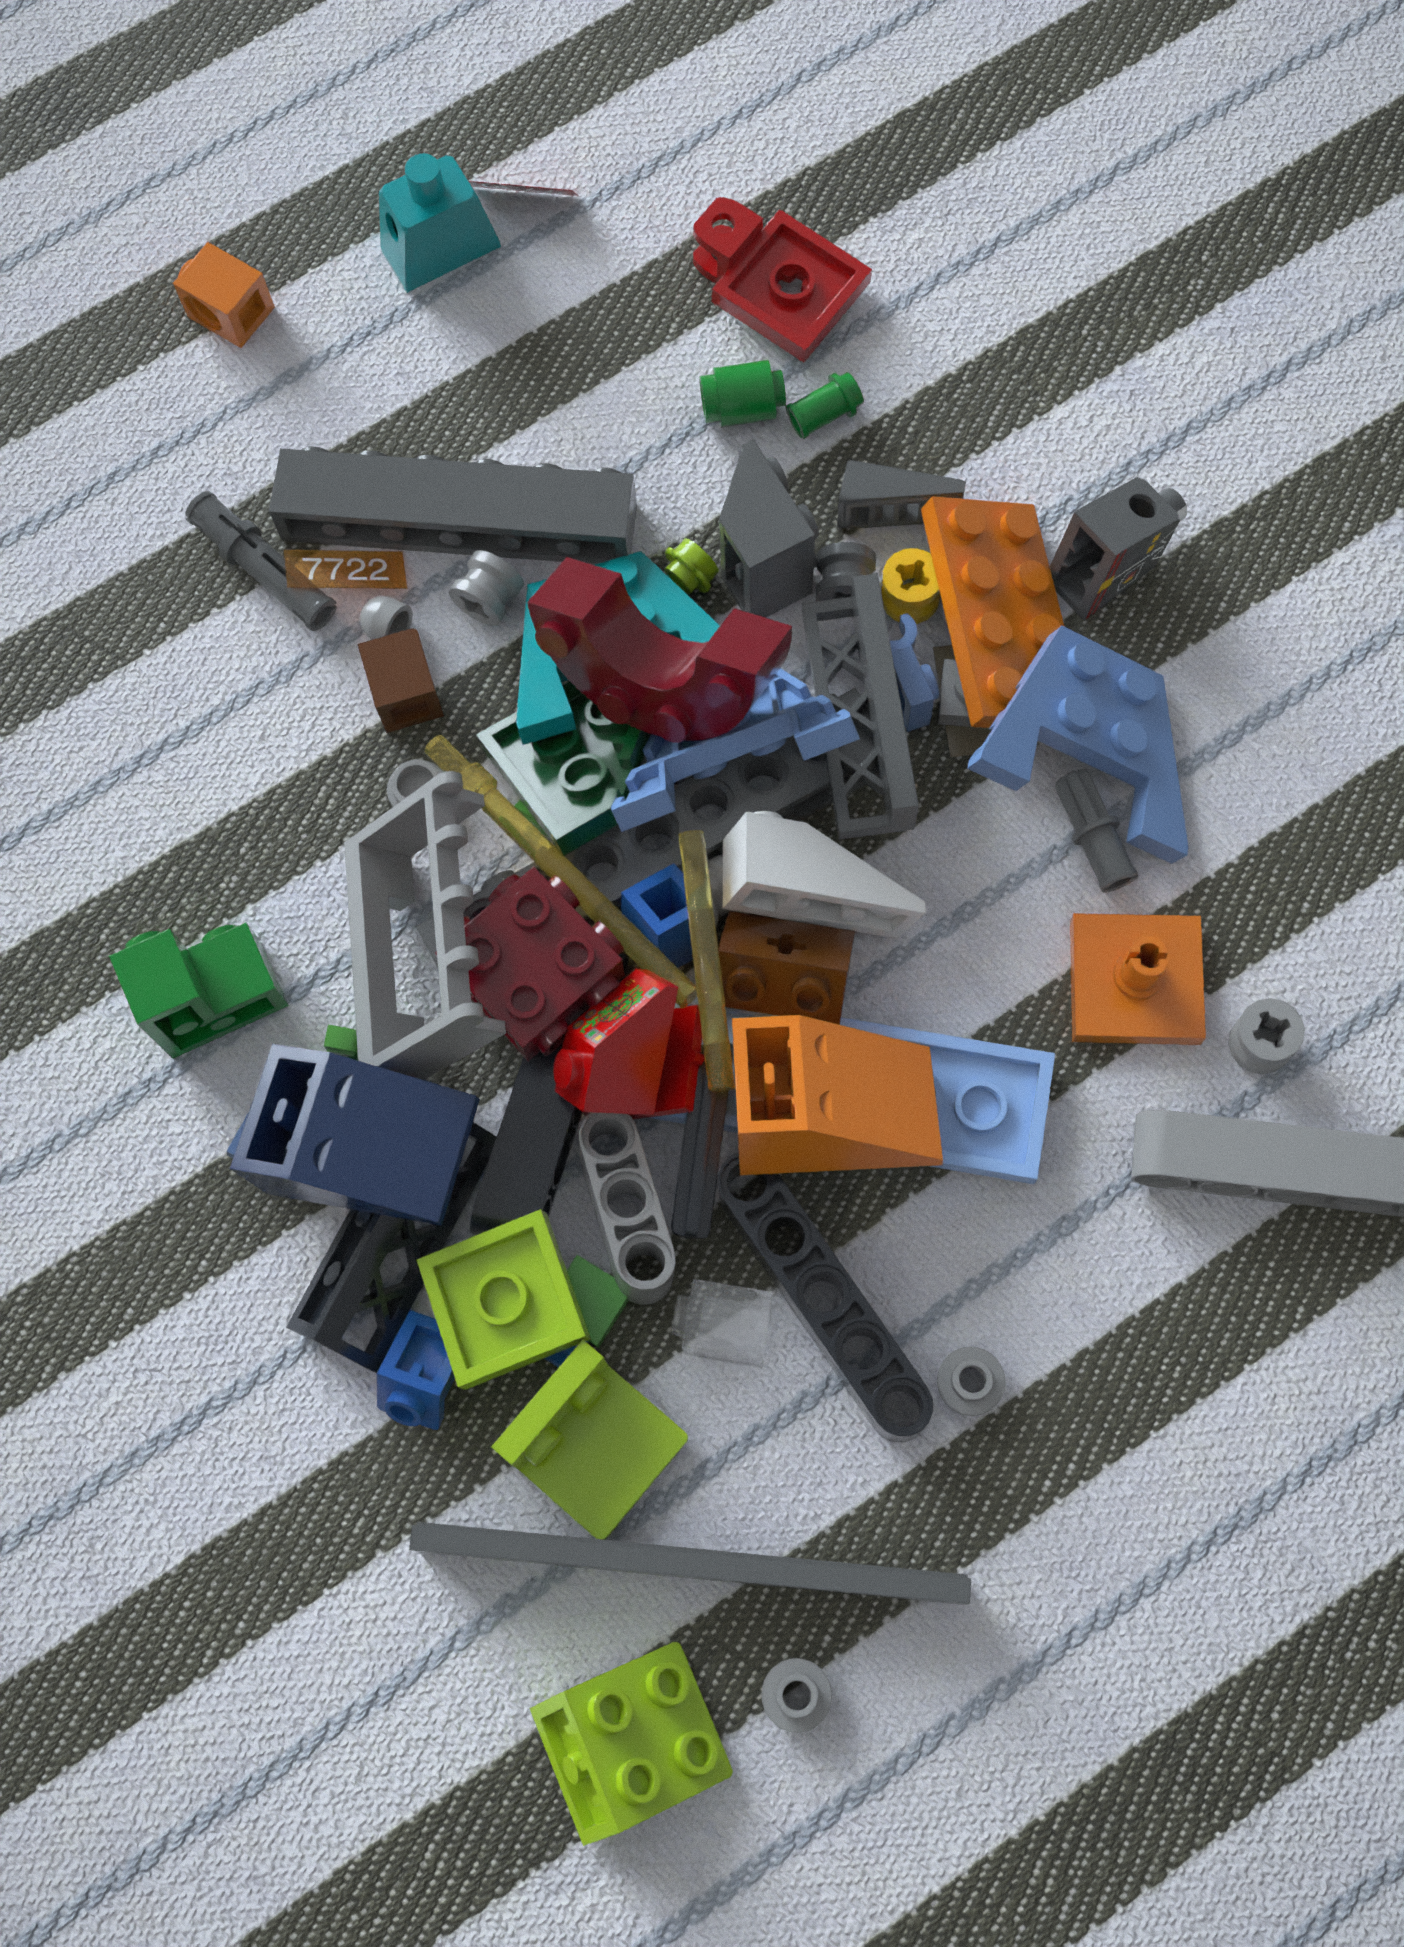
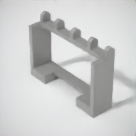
M445 771L438 774L344 842L358 1061L421 1080H425L506 1034L505 1021L485 1017L483 1015V1006L479 1003H472L470 996L468 971L479 964L478 949L473 946H466L463 909L473 903V892L471 886L461 884L458 849L468 843L467 828L459 823L480 810L485 804L484 794L463 789L462 775L459 772ZM428 846L442 1015L424 1025V1017L397 1013L390 909L401 911L415 902L411 857Z

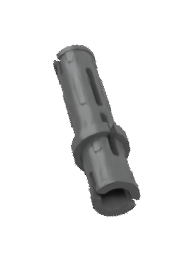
M210 491L200 493L190 502L185 512L187 522L198 528L219 547L218 553L220 557L228 564H238L271 595L276 597L303 621L309 630H319L331 620L336 612L337 606L335 604L337 602L332 597L327 596L292 563L287 561L262 539V532L257 525L250 520L242 521Z

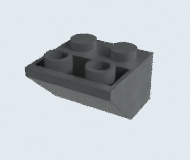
M753 439L742 446L719 518L721 574L723 582L742 611L766 618L813 594L814 568L817 567V557L814 552L815 539L819 537V530L808 507L803 503L796 506L787 492L789 489L788 481L780 463L773 456L766 459Z

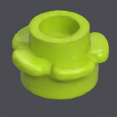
M685 538L675 549L668 547L665 550V556L671 562L664 571L674 583L687 594H691L696 588L703 593L709 591L711 587L710 581L719 573V569L713 559L699 545Z

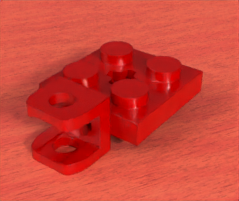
M718 197L693 225V235L699 244V247L693 251V264L703 276L716 284L712 288L711 302L803 363L871 282L872 269L780 209L763 228V218L735 200ZM724 219L730 221L734 228L725 225H717L713 228L712 225L716 221ZM796 278L802 281L801 293L788 294L781 291L782 287L778 283L782 280L790 284Z

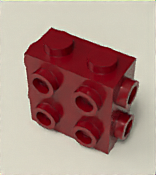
M534 866L522 877L518 874H513L503 880L490 894L489 902L491 904L471 920L468 916L464 917L466 946L476 947L479 964L468 971L471 1001L483 1006V1014L487 1018L505 1021L506 1034L504 1036L528 1062L539 1052L544 1056H548L561 1047L564 1043L565 1034L568 1031L567 1027L588 1008L599 1004L607 995L614 991L620 985L619 980L625 976L623 961L619 956L624 951V948L616 936L600 921L591 927L575 910L580 905V901L573 891L556 875L547 881Z

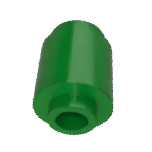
M769 360L713 368V374L699 376L702 407L706 424L720 422L722 428L775 420L777 417L776 407L786 406V392L782 370L771 371Z

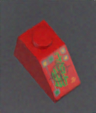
M635 969L599 1004L593 1005L567 1027L568 1031L564 1037L563 1048L558 1052L554 1062L555 1092L582 1112L654 1115L679 987L646 969Z

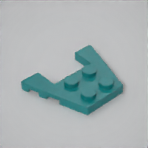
M642 551L595 564V566L622 574L627 593L641 614L660 630L681 640L704 643L709 641L720 627L716 621ZM547 579L527 584L516 718L522 745L576 729L573 712L561 683L568 681V679L551 657L538 646L535 639L536 630L527 604L529 599Z

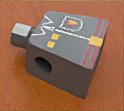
M1136 477L1074 512L1049 568L1056 592L1083 621L1152 570L1158 563L1179 522L1185 519L1187 515V506L1183 497L1171 488H1165L1158 493L1145 479Z

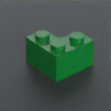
M247 922L238 926L230 924L217 927L208 932L202 938L201 943L190 948H186L170 928L163 932L149 931L133 937L126 943L125 949L109 955L137 1025L172 1059L289 1006L264 947Z

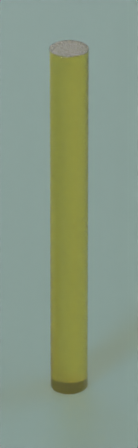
M689 830L680 833L678 836L709 1092H723L735 1089L705 835L702 830Z

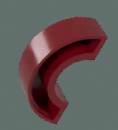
M569 557L563 560L527 602L530 617L536 630L535 639L540 649L551 657L560 671L582 694L598 706L599 711L605 718L616 724L626 723L673 743H679L683 740L694 741L714 738L733 729L746 716L784 664L792 640L791 625L735 608L709 641L700 643L681 640L660 630L641 614L627 593L621 573Z

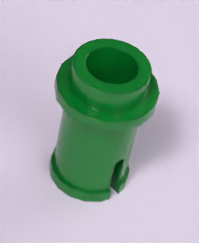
M849 372L841 376L837 373L829 375V383L796 402L785 406L787 416L800 438L805 439L809 437V434L844 414L849 418L857 414L856 408L864 404V398L857 382Z

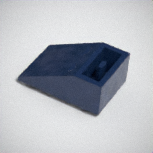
M272 1044L230 1169L269 1195L442 1226L480 1099L469 1093L334 1053Z

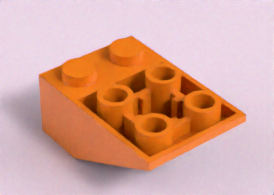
M802 1015L732 1018L740 1175L943 1165L930 1047Z

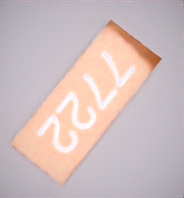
M284 550L287 588L408 589L403 551Z

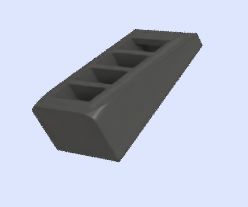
M847 461L839 496L837 527L871 528L924 524L921 508L932 496L963 499L966 481L860 461Z

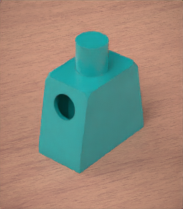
M426 153L414 155L406 162V175L383 185L379 191L380 247L407 293L501 247L500 240L477 194L453 156L445 155L436 159L434 156Z

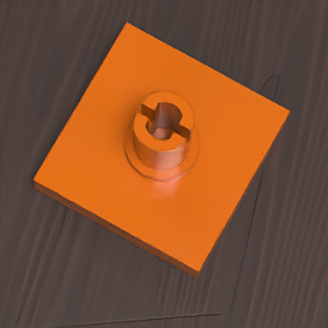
M1073 913L1070 920L1072 1042L1201 1045L1206 1039L1201 916Z

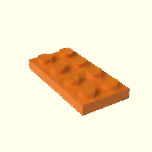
M932 496L921 508V513L971 727L990 728L997 715L1007 707L1016 693L1017 689L1015 687L1046 638L1061 625L1064 626L1034 504Z

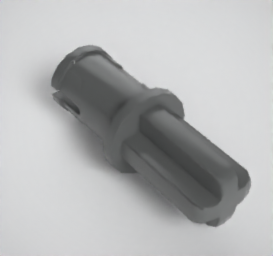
M1074 770L1065 774V776L1056 781L1055 789L1075 830L1071 839L1075 845H1082L1100 883L1101 891L1107 893L1130 884L1138 878V872L1133 867L1116 830L1120 825L1119 819L1116 816L1109 815L1097 787L1087 770Z

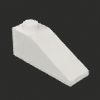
M771 811L746 812L723 839V909L897 939L926 913L924 900L805 822L783 819L781 815Z

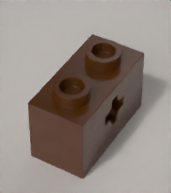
M729 911L717 953L712 1005L777 1016L802 1015L840 1025L855 931Z

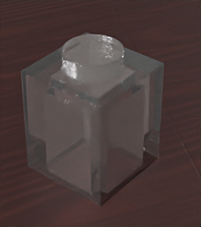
M693 1279L690 1297L678 1295L672 1335L683 1337L682 1349L684 1355L763 1368L773 1308V1292Z

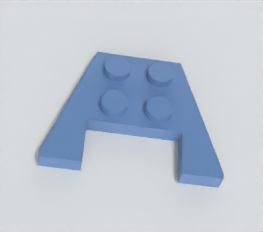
M1061 625L1046 638L1015 687L1017 691L1011 701L997 715L989 730L991 732L985 742L975 750L969 759L967 769L1017 791L1030 782L1037 741L1042 742L1134 786L1135 791L1126 843L1173 864L1188 855L1189 847L1164 676Z
M780 668L746 716L728 732L714 738L694 741L683 740L679 743H673L660 736L651 734L643 748L647 759L646 764L630 771L625 780L630 793L626 800L624 796L615 798L611 811L621 832L676 811L674 783L691 775L696 779L713 776L726 767L727 761L750 752L754 756L769 754L779 749L786 742V738L793 735L804 761L859 740V734L850 712L845 709L835 712L831 700L823 695L812 697L805 683Z

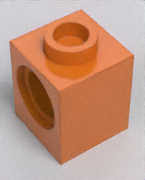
M209 242L203 246L193 259L188 260L182 266L177 279L173 282L187 317L239 348L245 345L275 308L262 272Z

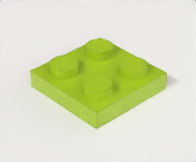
M541 1209L417 1259L459 1388L469 1389L576 1346L582 1340H591L548 1215Z

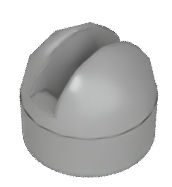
M379 596L370 599L364 605L360 615V622L367 637L373 640L409 629L413 612L409 605L395 598Z

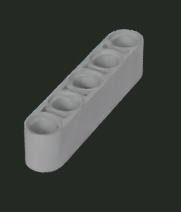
M1146 1110L1136 1114L1131 1179L1135 1183L1156 1188L1404 1217V1138L1170 1110Z

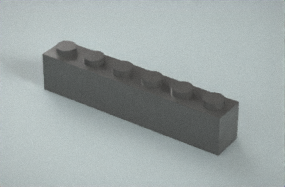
M309 446L301 450L280 448L269 513L281 540L288 542L473 555L475 551L483 550L502 558L563 562L566 557L589 564H598L631 554L637 499L634 474L621 473L618 470L606 467L587 471L563 469L549 463H540L531 467L504 465L492 459L462 462L448 461L435 455L406 458L387 456L377 451H363L359 454L329 452L320 447Z

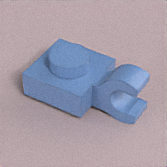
M906 613L900 615L899 628L903 637L896 641L890 640L904 726L907 732L930 724L934 700L939 698V690L931 667L928 664L920 666L914 653L917 626L914 619Z

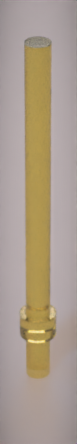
M443 735L435 736L428 742L424 750L425 754L443 772H459L462 775L463 789L484 794L485 806L481 809L550 878L554 875L558 876L580 901L579 907L595 923L598 921L603 923L620 941L624 952L641 969L649 970L679 987L676 1003L681 1008L687 1007L695 1000L700 989L565 856H562L559 850L496 789L497 780L480 763L471 764Z

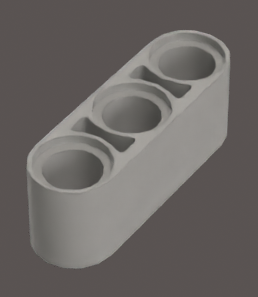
M590 1112L582 1121L579 1129V1157L612 1274L620 1291L628 1297L627 1300L640 1305L653 1304L663 1299L669 1292L674 1278L676 1262L675 1251L638 1129L632 1117L628 1114ZM603 1134H612L623 1140L626 1146L615 1155L604 1156L593 1150L591 1143L595 1138ZM620 1194H630L641 1200L644 1209L633 1217L623 1218L615 1215L610 1210L608 1204L614 1197ZM640 1255H648L660 1262L663 1272L651 1281H641L631 1276L626 1266L631 1259Z

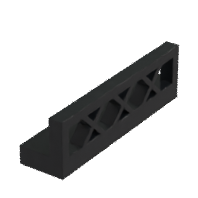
M473 1122L468 1138L473 1140L475 1144L464 1165L459 1167L442 1226L430 1224L415 1230L413 1220L350 1209L286 1328L377 1373L424 1285L417 1259L443 1249L489 1161L497 1136ZM399 1230H401L402 1235L397 1236ZM404 1247L409 1267L400 1283L383 1288L379 1268L385 1256L389 1252ZM369 1288L370 1294L365 1295ZM373 1307L377 1328L365 1351L342 1340L354 1314Z

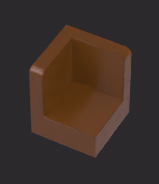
M410 628L357 644L375 708L386 733L444 716L416 629Z

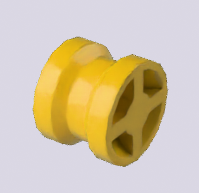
M918 548L903 549L894 553L886 561L882 571L883 585L881 595L884 610L887 615L897 622H900V615L908 613L915 623L919 624L928 620L937 611L941 599L931 554ZM915 578L913 583L903 585V581Z

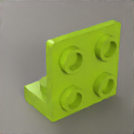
M582 1340L491 1447L508 1463L523 1473L593 1537L606 1540L688 1442V1435L615 1372L600 1353L586 1341Z
M672 1642L529 1708L583 1846L619 1834L730 1778L733 1774L731 1764L682 1646L678 1642Z

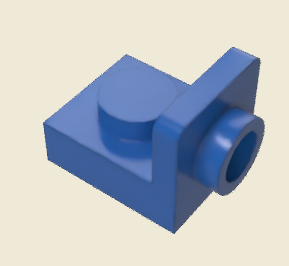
M410 1310L377 1372V1407L400 1424L406 1426L422 1425L438 1430L444 1418L445 1398L455 1380V1376L436 1319Z

